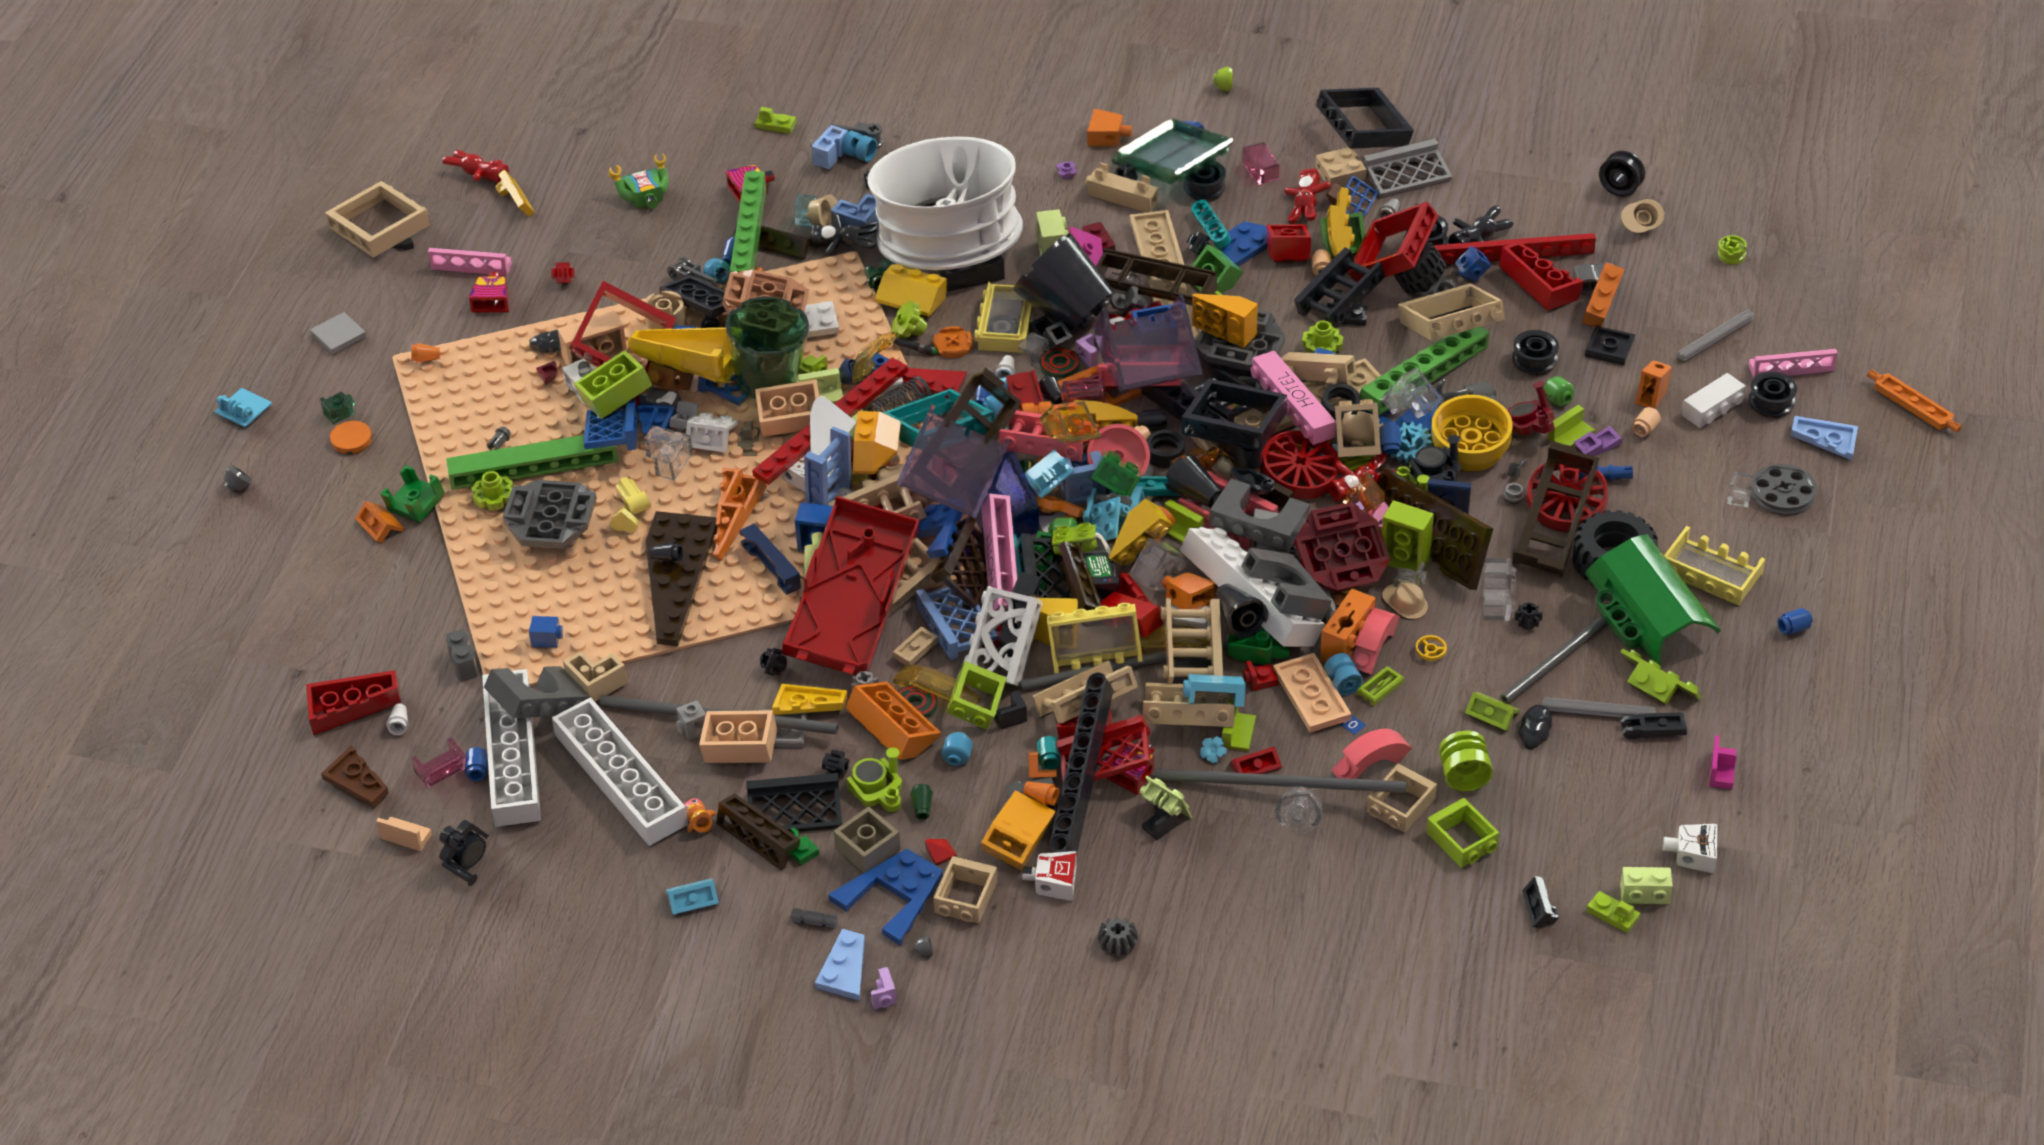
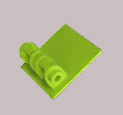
M1081 523L1078 527L1060 526L1057 530H1053L1052 545H1055L1053 546L1054 554L1062 555L1059 546L1063 541L1072 544L1076 542L1078 546H1080L1079 541H1081L1083 552L1094 551L1097 548V540L1092 539H1095L1096 524Z

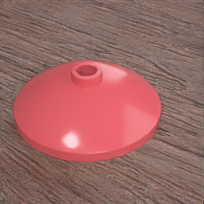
M1112 424L1101 428L1091 438L1087 448L1088 465L1093 464L1090 452L1100 451L1102 456L1103 451L1108 453L1111 450L1118 454L1124 463L1130 461L1137 465L1141 476L1147 470L1150 461L1149 446L1143 435L1136 429L1128 425Z

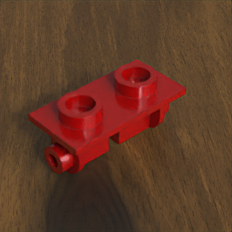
M1123 572L1119 574V587L1115 589L1117 593L1151 603L1128 573Z

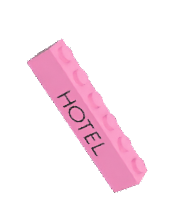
M1275 351L1252 358L1251 374L1253 378L1260 382L1264 390L1287 394L1286 414L1293 424L1301 430L1305 438L1313 445L1335 438L1336 421Z
M989 494L981 507L987 582L990 587L1012 592L1017 580L1010 496ZM1004 598L995 600L994 611H998L1001 604L1006 612L1007 601Z

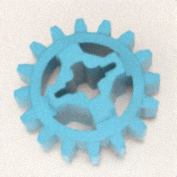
M1403 422V427L1400 428V451L1396 454H1391V458L1397 457V462L1403 459L1405 464H1408L1409 460H1414L1415 462V454L1419 449L1432 446V435L1429 434L1428 428L1423 429L1421 423L1414 426V422H1411L1407 426Z

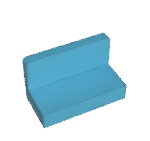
M711 878L666 889L672 914L719 903L714 880Z

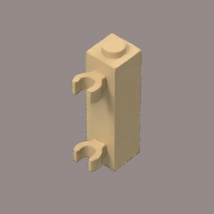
M1101 162L1100 169L1096 168L1087 177L1085 182L1087 195L1146 213L1152 212L1158 204V187L1149 185V176L1142 175V181L1108 173V164Z
M1288 352L1281 358L1299 380L1325 381L1326 384H1335L1336 382L1348 383L1357 375L1355 359L1352 355Z

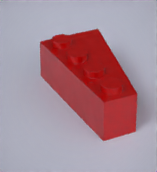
M1520 242L1502 248L1499 267L1547 311L1579 300L1583 280L1578 277L1576 279L1570 277V272L1565 269L1560 271L1548 259H1540L1538 253Z
M396 670L306 684L308 717L313 735L382 711L396 704H401L400 685Z

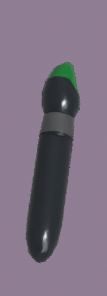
M899 337L890 338V341L895 345L918 350L926 354H938V350L931 345L925 346L921 343Z

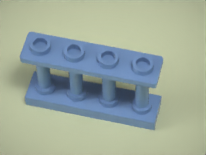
M833 426L830 429V444L820 455L809 451L804 456L806 503L828 505L839 493L845 496L852 493L851 437L848 432ZM834 469L831 475L827 477V475Z

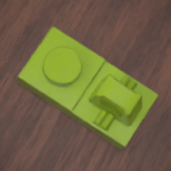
M761 107L759 115L754 122L755 128L791 134L797 123L795 116L773 114L772 108Z
M1601 891L1587 905L1586 912L1626 933L1640 919V913L1634 910V906L1622 900L1620 902Z

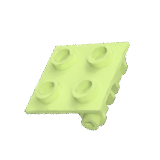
M1148 776L1145 777L1148 785L1142 786L1139 791L1142 794V798L1154 805H1158L1160 809L1170 815L1177 816L1181 812L1187 817L1192 818L1188 809L1189 805L1184 801L1185 797L1176 789L1171 791L1166 788V784L1158 778L1153 780Z

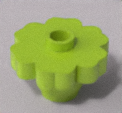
M909 300L897 311V317L892 323V337L905 339L909 338L910 335H923L927 322L920 317L919 304Z
M1319 321L1315 326H1311L1309 331L1303 333L1302 346L1306 348V353H1314L1316 348H1323L1333 351L1336 355V351L1342 350L1343 336L1339 335L1340 331L1331 326L1328 321Z
M486 472L482 479L476 481L472 487L474 503L479 508L487 507L489 510L502 509L504 504H507L512 487H514L513 481L509 480L506 476H499L497 472Z

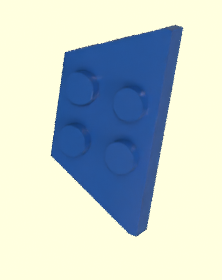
M1243 221L1228 231L1231 243L1219 250L1238 267L1268 248L1266 226Z

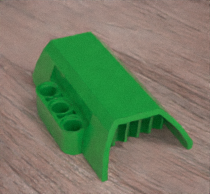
M1648 534L1627 540L1599 557L1586 571V576L1598 590L1596 595L1597 609L1622 644L1629 649H1635L1640 646L1649 660L1656 662L1660 666L1663 643L1671 635L1691 624L1707 626L1713 629L1716 634L1721 632L1719 626ZM1603 601H1611L1608 605L1602 604ZM1616 617L1624 618L1621 621L1614 620ZM1630 633L1636 634L1633 638L1627 637Z

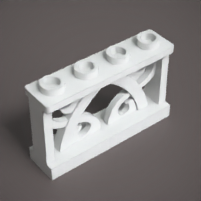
M988 586L987 591L983 592L981 598L982 609L976 616L975 624L977 627L975 634L971 635L969 642L971 648L969 655H966L964 663L967 661L978 666L977 663L981 655L986 657L983 663H988L993 658V664L986 670L993 672L999 664L1008 671L1005 683L1020 687V681L1022 680L1043 601L1035 597ZM1004 598L1008 603V611L1005 612V608L1001 604L1000 609L994 611L995 600ZM1012 599L1027 603L1026 608L1014 609ZM1013 618H1015V623L1018 621L1022 622L1021 628H1014ZM1008 621L1010 631L1018 639L1017 642L1003 646L998 653L991 640L990 633L997 626ZM1008 649H1012L1014 651L1013 657L1009 658L1008 654L1006 653L1005 657L1003 658L1004 653Z

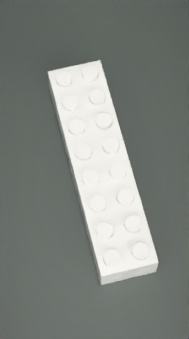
M1189 528L1180 548V551L1219 587L1223 584H1231L1261 600L1268 610V619L1261 626L1282 646H1315L1325 624L1316 618L1280 613L1271 603L1279 583L1251 578L1241 567L1247 552L1239 547L1238 542L1228 537L1226 531L1221 528Z
M527 669L512 671L525 685L530 687ZM489 674L482 675L491 810L495 827L541 821L533 717L512 718L485 690L484 685Z
M591 697L552 717L555 736L649 846L688 825L685 805Z

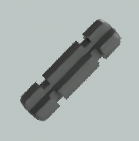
M794 908L791 913V920L797 923L804 921V924L822 927L824 924L826 925L825 927L835 928L838 921L837 915L830 913L825 915L824 912L811 910L803 912V909Z

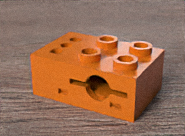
M1355 589L1350 590L1321 631V662L1326 663L1329 658L1339 653L1348 654L1352 660L1360 630L1362 631L1366 624V618L1375 609V597Z

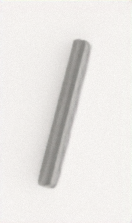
M1746 309L1679 350L1677 358L1683 362L1753 320L1754 313Z
M1545 697L1542 704L1549 711L1618 718L1656 713L1654 707Z

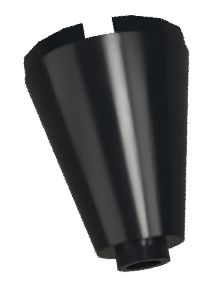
M1187 453L1185 454L1186 458L1182 459L1179 457L1169 468L1165 476L1168 478L1167 483L1164 482V486L1174 493L1212 508L1222 493L1221 488L1194 455Z
M1223 584L1216 590L1215 599L1220 600L1221 614L1227 629L1232 635L1242 639L1249 638L1261 630L1260 626L1263 622L1266 623L1268 619L1267 607L1261 600L1231 584Z

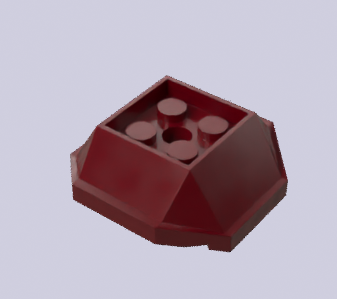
M1353 502L1312 510L1294 540L1301 565L1320 587L1334 593L1377 584L1390 561L1377 519L1360 509ZM1337 549L1343 550L1346 555L1339 554Z

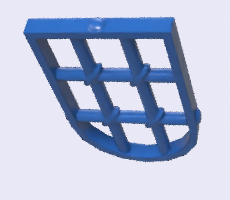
M1352 175L1345 188H1349L1352 192L1351 200L1354 195L1361 197L1358 204L1351 202L1350 205L1356 208L1354 213L1361 211L1364 213V217L1368 213L1378 191ZM1352 180L1357 183L1355 189L1349 187ZM1360 185L1366 189L1364 194L1357 192ZM1369 191L1374 194L1372 200L1366 198ZM1363 201L1369 203L1366 211L1360 207Z

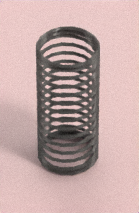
M916 376L912 380L884 394L883 397L869 403L867 411L874 412V406L876 412L883 413L881 406L887 411L885 405L891 410L888 402L894 409L892 400L899 407L895 397L903 406L899 395L904 403L908 404L903 394L911 403L906 391L911 396L913 402L916 401L910 389L917 400H920L919 397L921 399L925 398L926 394L916 380H919L924 385L928 396H931V390L923 378ZM917 385L921 388L924 396L918 390Z

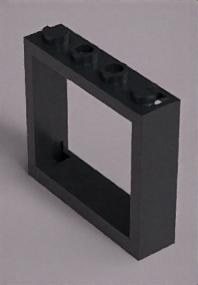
M1379 87L1322 89L1316 100L1315 106L1350 149L1401 147L1410 143L1414 132L1413 128ZM1370 107L1387 129L1357 131L1339 108Z
M1207 379L1182 416V435L1262 451L1287 413V394ZM1210 399L1270 411L1259 428L1199 416Z

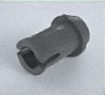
M502 426L496 429V434L486 444L490 451L494 447V450L500 449L505 441L510 440L511 432L508 428Z

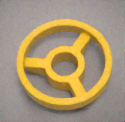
M1427 635L1418 639L1415 650L1420 658L1436 661L1445 656L1447 645L1442 638ZM1426 640L1438 641L1443 647H1437V645L1428 643ZM1421 642L1424 645V654L1418 649Z

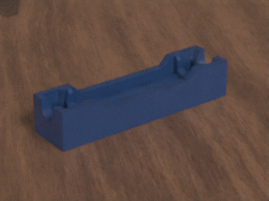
M755 524L740 530V535L745 537L741 541V546L749 555L757 556L777 578L778 587L786 595L801 588L800 573Z

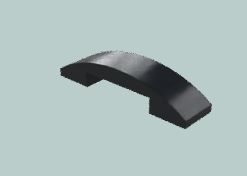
M1020 572L1012 592L1037 598L1042 577ZM1012 599L1014 609L1026 608L1027 603ZM1013 618L1014 628H1021L1022 622L1018 621L1015 623V618ZM1008 621L1003 622L998 653L1003 646L1017 642L1018 639L1010 631ZM1008 649L1004 653L1003 658L1005 657L1006 653L1008 654L1009 658L1013 657L1014 651L1012 649Z

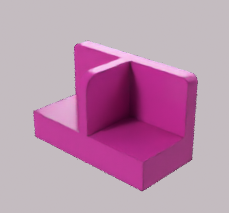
M1715 735L1709 786L1732 789L1737 757L1736 749L1719 747L1720 736Z

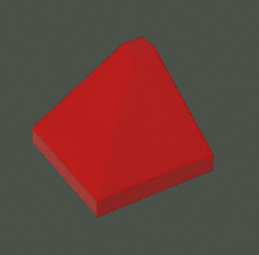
M946 839L925 840V850L935 865L950 860L952 856L957 857V854Z

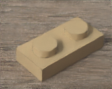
M921 626L893 651V658L911 667L938 643V636Z

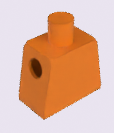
M1094 109L1087 130V146H1118L1121 136L1132 137L1133 126L1123 125V116L1121 114Z
M1652 361L1642 370L1635 404L1654 409L1657 408L1668 390L1672 371L1671 366Z
M1183 573L1174 578L1167 575L1162 581V587L1166 588V598H1171V604L1179 609H1200L1209 605L1210 599H1215L1217 584L1204 577L1192 573Z

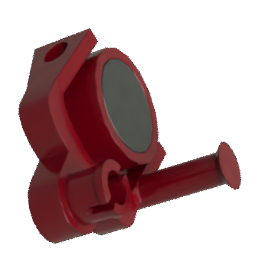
M1540 381L1533 384L1539 401L1535 399L1532 402H1521L1508 409L1512 419V433L1524 436L1536 431L1546 434L1555 429L1553 422L1555 415L1553 409L1548 404L1544 389L1545 382Z

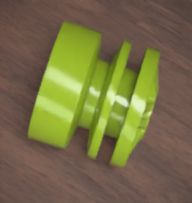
M1469 730L1458 731L1450 734L1440 743L1439 756L1443 765L1445 781L1450 788L1462 792L1474 791L1489 783L1493 777V768L1488 756L1487 744L1481 734Z

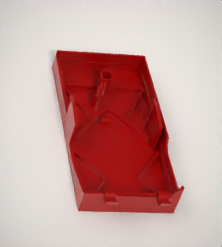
M836 496L820 545L812 555L804 579V592L798 609L782 643V655L854 676L861 671L869 672L919 530V519Z

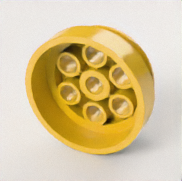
M1481 395L1457 396L1442 403L1435 411L1432 418V442L1434 446L1442 449L1447 446L1450 451L1447 438L1451 435L1459 436L1458 463L1461 466V470H1485L1495 465L1509 448L1512 439V419L1507 409L1491 398Z

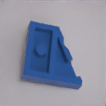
M638 404L644 439L664 440L670 428V418L677 413L675 406Z

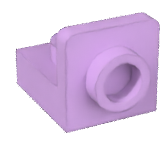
M1090 333L1076 341V355L1089 368L1097 365L1098 350L1094 347V335Z
M888 967L878 969L877 990L871 991L874 1009L885 1008L897 1003L896 991Z

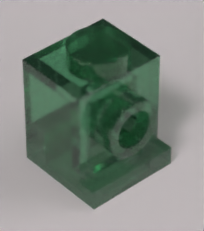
M341 391L327 399L324 397L320 398L323 414L333 425L355 414L353 409L355 402L350 394L345 395Z

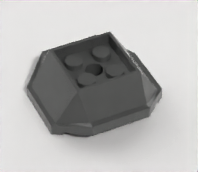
M1258 310L1257 335L1245 348L1201 330L1195 343V352L1204 358L1210 367L1215 365L1227 372L1252 376V358L1271 351H1275L1279 356L1285 342V335L1275 322L1271 312Z
M537 480L529 482L524 486H514L503 514V521L521 546L558 549L572 547L578 537L589 527L597 500L596 493L592 490L590 491L582 483Z

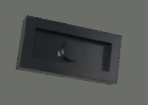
M1534 876L1522 892L1532 925L1540 929L1546 922L1555 923L1559 916L1557 908L1549 903L1543 878Z

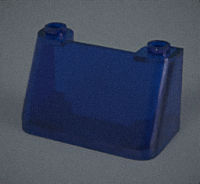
M1014 451L1005 452L981 467L964 491V495L975 499L981 514V507L989 494L1010 496L1013 534H1016L1017 538H1020L1021 533L1036 534L1039 531L1038 502Z

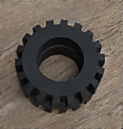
M1426 242L1415 267L1393 276L1406 293L1420 292L1429 288L1441 278V275L1445 272L1446 263L1433 243Z

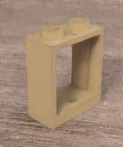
M1373 399L1360 400V404H1352V401H1339V405L1335 406L1338 457L1381 454L1378 403H1373ZM1372 409L1375 445L1343 447L1341 411Z
M1398 763L1383 780L1406 781V792L1419 798V800L1404 814L1383 803L1391 792L1372 791L1367 797L1366 812L1374 818L1386 822L1391 827L1406 833L1436 799L1437 784Z
M952 856L934 896V912L945 917L949 916L965 922L979 924L998 882L997 867ZM956 879L985 886L976 906L947 899Z

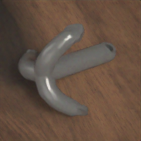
M1445 380L1438 382L1435 389L1436 395L1439 398V406L1451 398L1474 394L1472 388L1444 393L1442 389Z

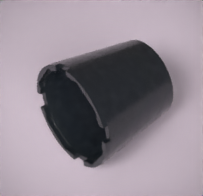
M1068 233L1066 235L1068 238L1065 236L1061 237L1031 265L1034 269L1028 275L1023 274L1013 290L1055 323L1063 321L1070 334H1074L1080 328L1082 330L1086 328L1094 316L1097 317L1104 311V307L1109 303L1114 290L1075 237Z

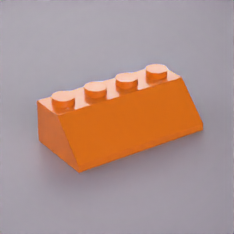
M887 681L854 686L845 707L855 719L859 720L869 732L880 740L881 744L888 749L891 747L897 748L900 752L897 758L900 760L917 757L941 735V732Z

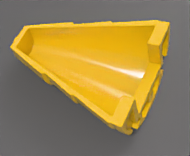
M740 328L636 330L628 339V349H631L633 354L657 364H665L682 372L691 373L714 382L727 383L731 379L736 366L734 358L739 350Z

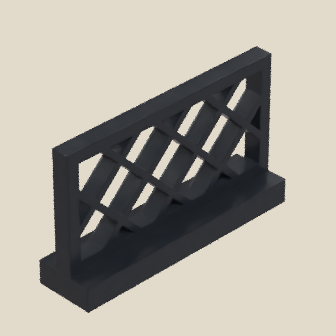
M1021 533L1018 551L1022 572L1042 577V580L1050 586L1045 592L1039 588L1037 598H1052L1048 594L1054 589L1062 595L1060 598L1073 599L1072 594L1071 596L1069 595L1071 593L1070 589L1065 592L1058 586L1063 580L1067 582L1065 574L1056 567L1063 557L1062 555L1054 554L1053 546L1055 545H1052V538H1030V534ZM1034 545H1042L1047 550L1039 554L1034 550ZM1049 552L1058 558L1053 564L1044 558ZM1040 561L1048 567L1044 573L1036 568V564ZM1051 571L1060 577L1055 583L1046 576Z
M838 773L746 781L748 803L754 806L753 800L763 799L766 801L767 804L760 811L765 813L772 806L779 811L772 820L777 822L783 815L792 820L788 825L782 826L789 832H791V828H796L798 832L835 829L842 825ZM835 793V798L829 804L821 799L824 794ZM809 795L813 799L806 806L798 801L802 796ZM786 797L790 802L784 808L775 803L779 798ZM816 802L825 807L819 815L811 810ZM794 804L802 809L796 817L787 812ZM831 811L837 816V821L827 822L823 817ZM806 813L815 818L811 823L807 824L801 822L800 819Z

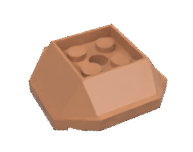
M753 269L744 270L739 273L737 271L730 272L722 305L737 328L781 337L787 331L802 323L809 289L802 287L792 278Z

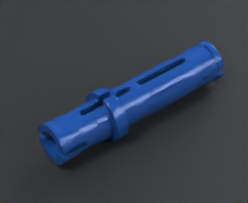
M1612 464L1598 467L1605 480L1633 479V466H1613ZM1581 472L1579 474V480L1583 479L1587 475Z

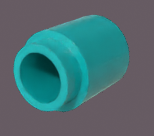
M1044 736L1037 741L1038 761L1045 770L1056 769L1061 762L1060 751L1057 748L1058 739L1053 736Z

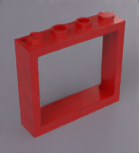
M1427 201L1372 221L1354 258L1355 263L1371 269L1379 262L1382 265L1385 278L1414 268L1439 215ZM1409 229L1398 253L1376 260L1386 237ZM1351 269L1347 272L1351 279L1357 283L1364 277V275Z
M602 281L568 349L577 354V357L583 358L584 356L591 360L590 362L597 367L612 359L580 342L602 296L663 326L664 329H671L676 318ZM648 360L644 368L646 373L648 372L650 360Z

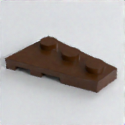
M352 745L321 773L324 781L373 808L389 793L387 786L374 771H371L366 761L362 757L360 758Z

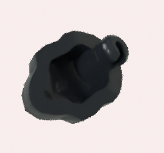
M557 329L545 331L529 340L530 347L539 353L558 352L561 350Z
M1234 467L1230 470V475L1234 480L1251 485L1250 493L1266 495L1274 489V481L1261 472L1241 467Z
M1534 705L1524 713L1518 734L1522 738L1525 748L1534 749L1548 739L1550 729L1552 728V717L1547 707Z

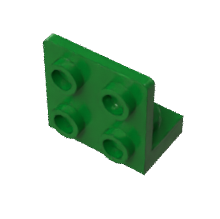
M1110 450L1108 453L1103 451L1102 459L1092 474L1091 479L1119 495L1130 497L1141 475L1137 465L1130 461L1124 463L1118 454Z

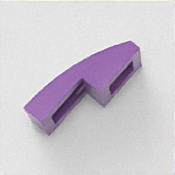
M1611 426L1595 435L1589 432L1574 441V445L1581 453L1591 456L1607 452L1623 443L1622 438Z

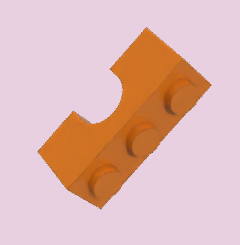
M1605 262L1582 323L1592 327L1596 325L1603 326L1625 269Z

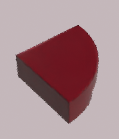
M555 361L536 368L537 374L545 385L552 382L557 375Z

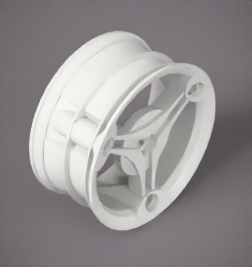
M942 137L906 145L881 158L868 174V186L876 200V216L880 228L876 239L881 254L890 261L909 268L947 270L979 264L1002 254L1012 247L1022 234L1023 222L1014 206L1016 193L1012 181L1016 164L1011 152L1005 147L985 139ZM936 203V205L932 207H921L924 205Z

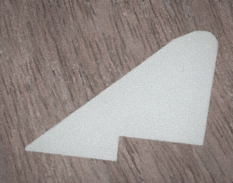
M824 396L816 398L810 413L811 452L820 455L830 444V429L833 426L849 433L856 424L855 420ZM834 469L827 475V477L831 475Z

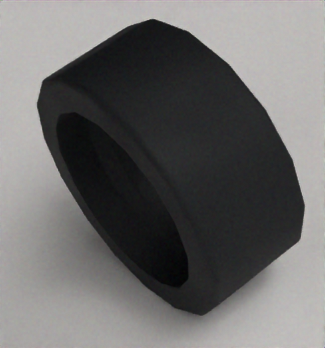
M1333 384L1325 389L1321 405L1336 421L1335 408L1329 403V400L1341 397L1352 401V404H1360L1361 396L1350 385ZM1360 410L1352 411L1351 415H1357ZM1341 411V421L1344 414L1349 411Z
M1158 430L1147 437L1146 441L1150 450L1149 462L1159 468H1170L1179 457L1184 459L1185 441L1179 433L1172 430ZM1160 445H1170L1175 447L1176 450L1162 453L1154 448Z

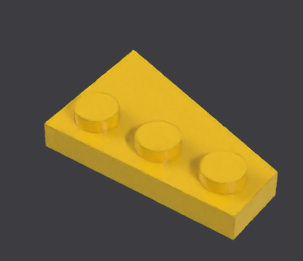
M781 684L772 706V711L774 715L843 710L847 700V690Z

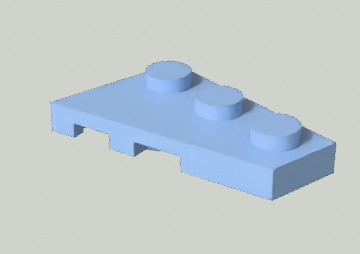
M1795 416L1791 436L1852 460L1858 426Z
M845 929L841 930L815 981L816 989L860 1001L865 945L863 934Z

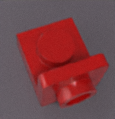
M1246 661L1243 678L1245 683H1249L1252 691L1278 685V678L1271 664L1253 667L1251 661Z

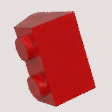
M1305 224L1266 225L1268 255L1271 260L1275 262H1284L1285 260L1303 262L1310 260L1311 235Z

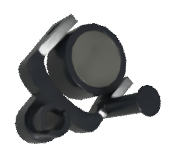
M1451 435L1447 438L1450 451L1447 446L1443 447V449L1437 446H1426L1419 449L1415 454V462L1414 460L1409 461L1410 474L1416 480L1420 475H1427L1430 479L1458 482L1457 477L1461 474V466L1458 463V442L1460 437Z
M463 820L456 829L451 826L445 827L439 836V841L444 844L439 858L443 861L442 866L466 881L468 886L474 885L477 880V874L472 875L463 868H471L481 860L486 849L484 838L487 839L489 835L468 820Z

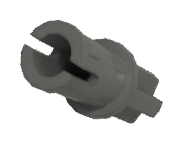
M1113 492L1110 494L1098 493L1094 497V499H1099L1103 502L1120 496V503L1129 507L1132 504L1129 496L1118 495Z

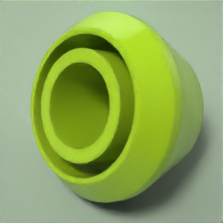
M1229 66L1219 69L1218 73H1214L1213 85H1217V88L1222 91H1231L1233 69Z

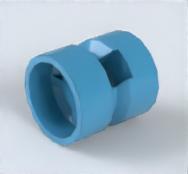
M849 131L842 142L843 154L857 157V159L870 162L877 151L876 139L866 135L863 136L854 131Z
M1339 653L1326 661L1324 670L1340 695L1353 694L1362 686L1363 678L1348 654Z

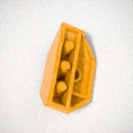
M858 411L854 436L853 474H875L879 471L880 467L888 463L897 454L901 421L882 412Z

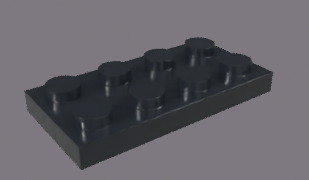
M689 275L659 287L660 294L661 291L675 292L681 296L684 306L694 309L696 312H701L710 318L718 317L720 314L727 312L722 305L725 290Z

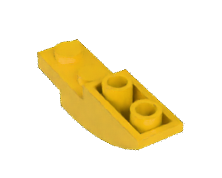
M1341 187L1337 196V204L1331 205L1328 209L1327 229L1334 258L1344 248L1350 249V246H1353L1355 234H1352V227L1347 226L1349 214H1346V208L1350 207L1351 195H1348L1349 188Z
M1074 400V407L1054 408V416L1072 419L1079 417L1100 424V429L1112 424H1123L1135 428L1138 422L1136 414L1121 407L1097 401Z

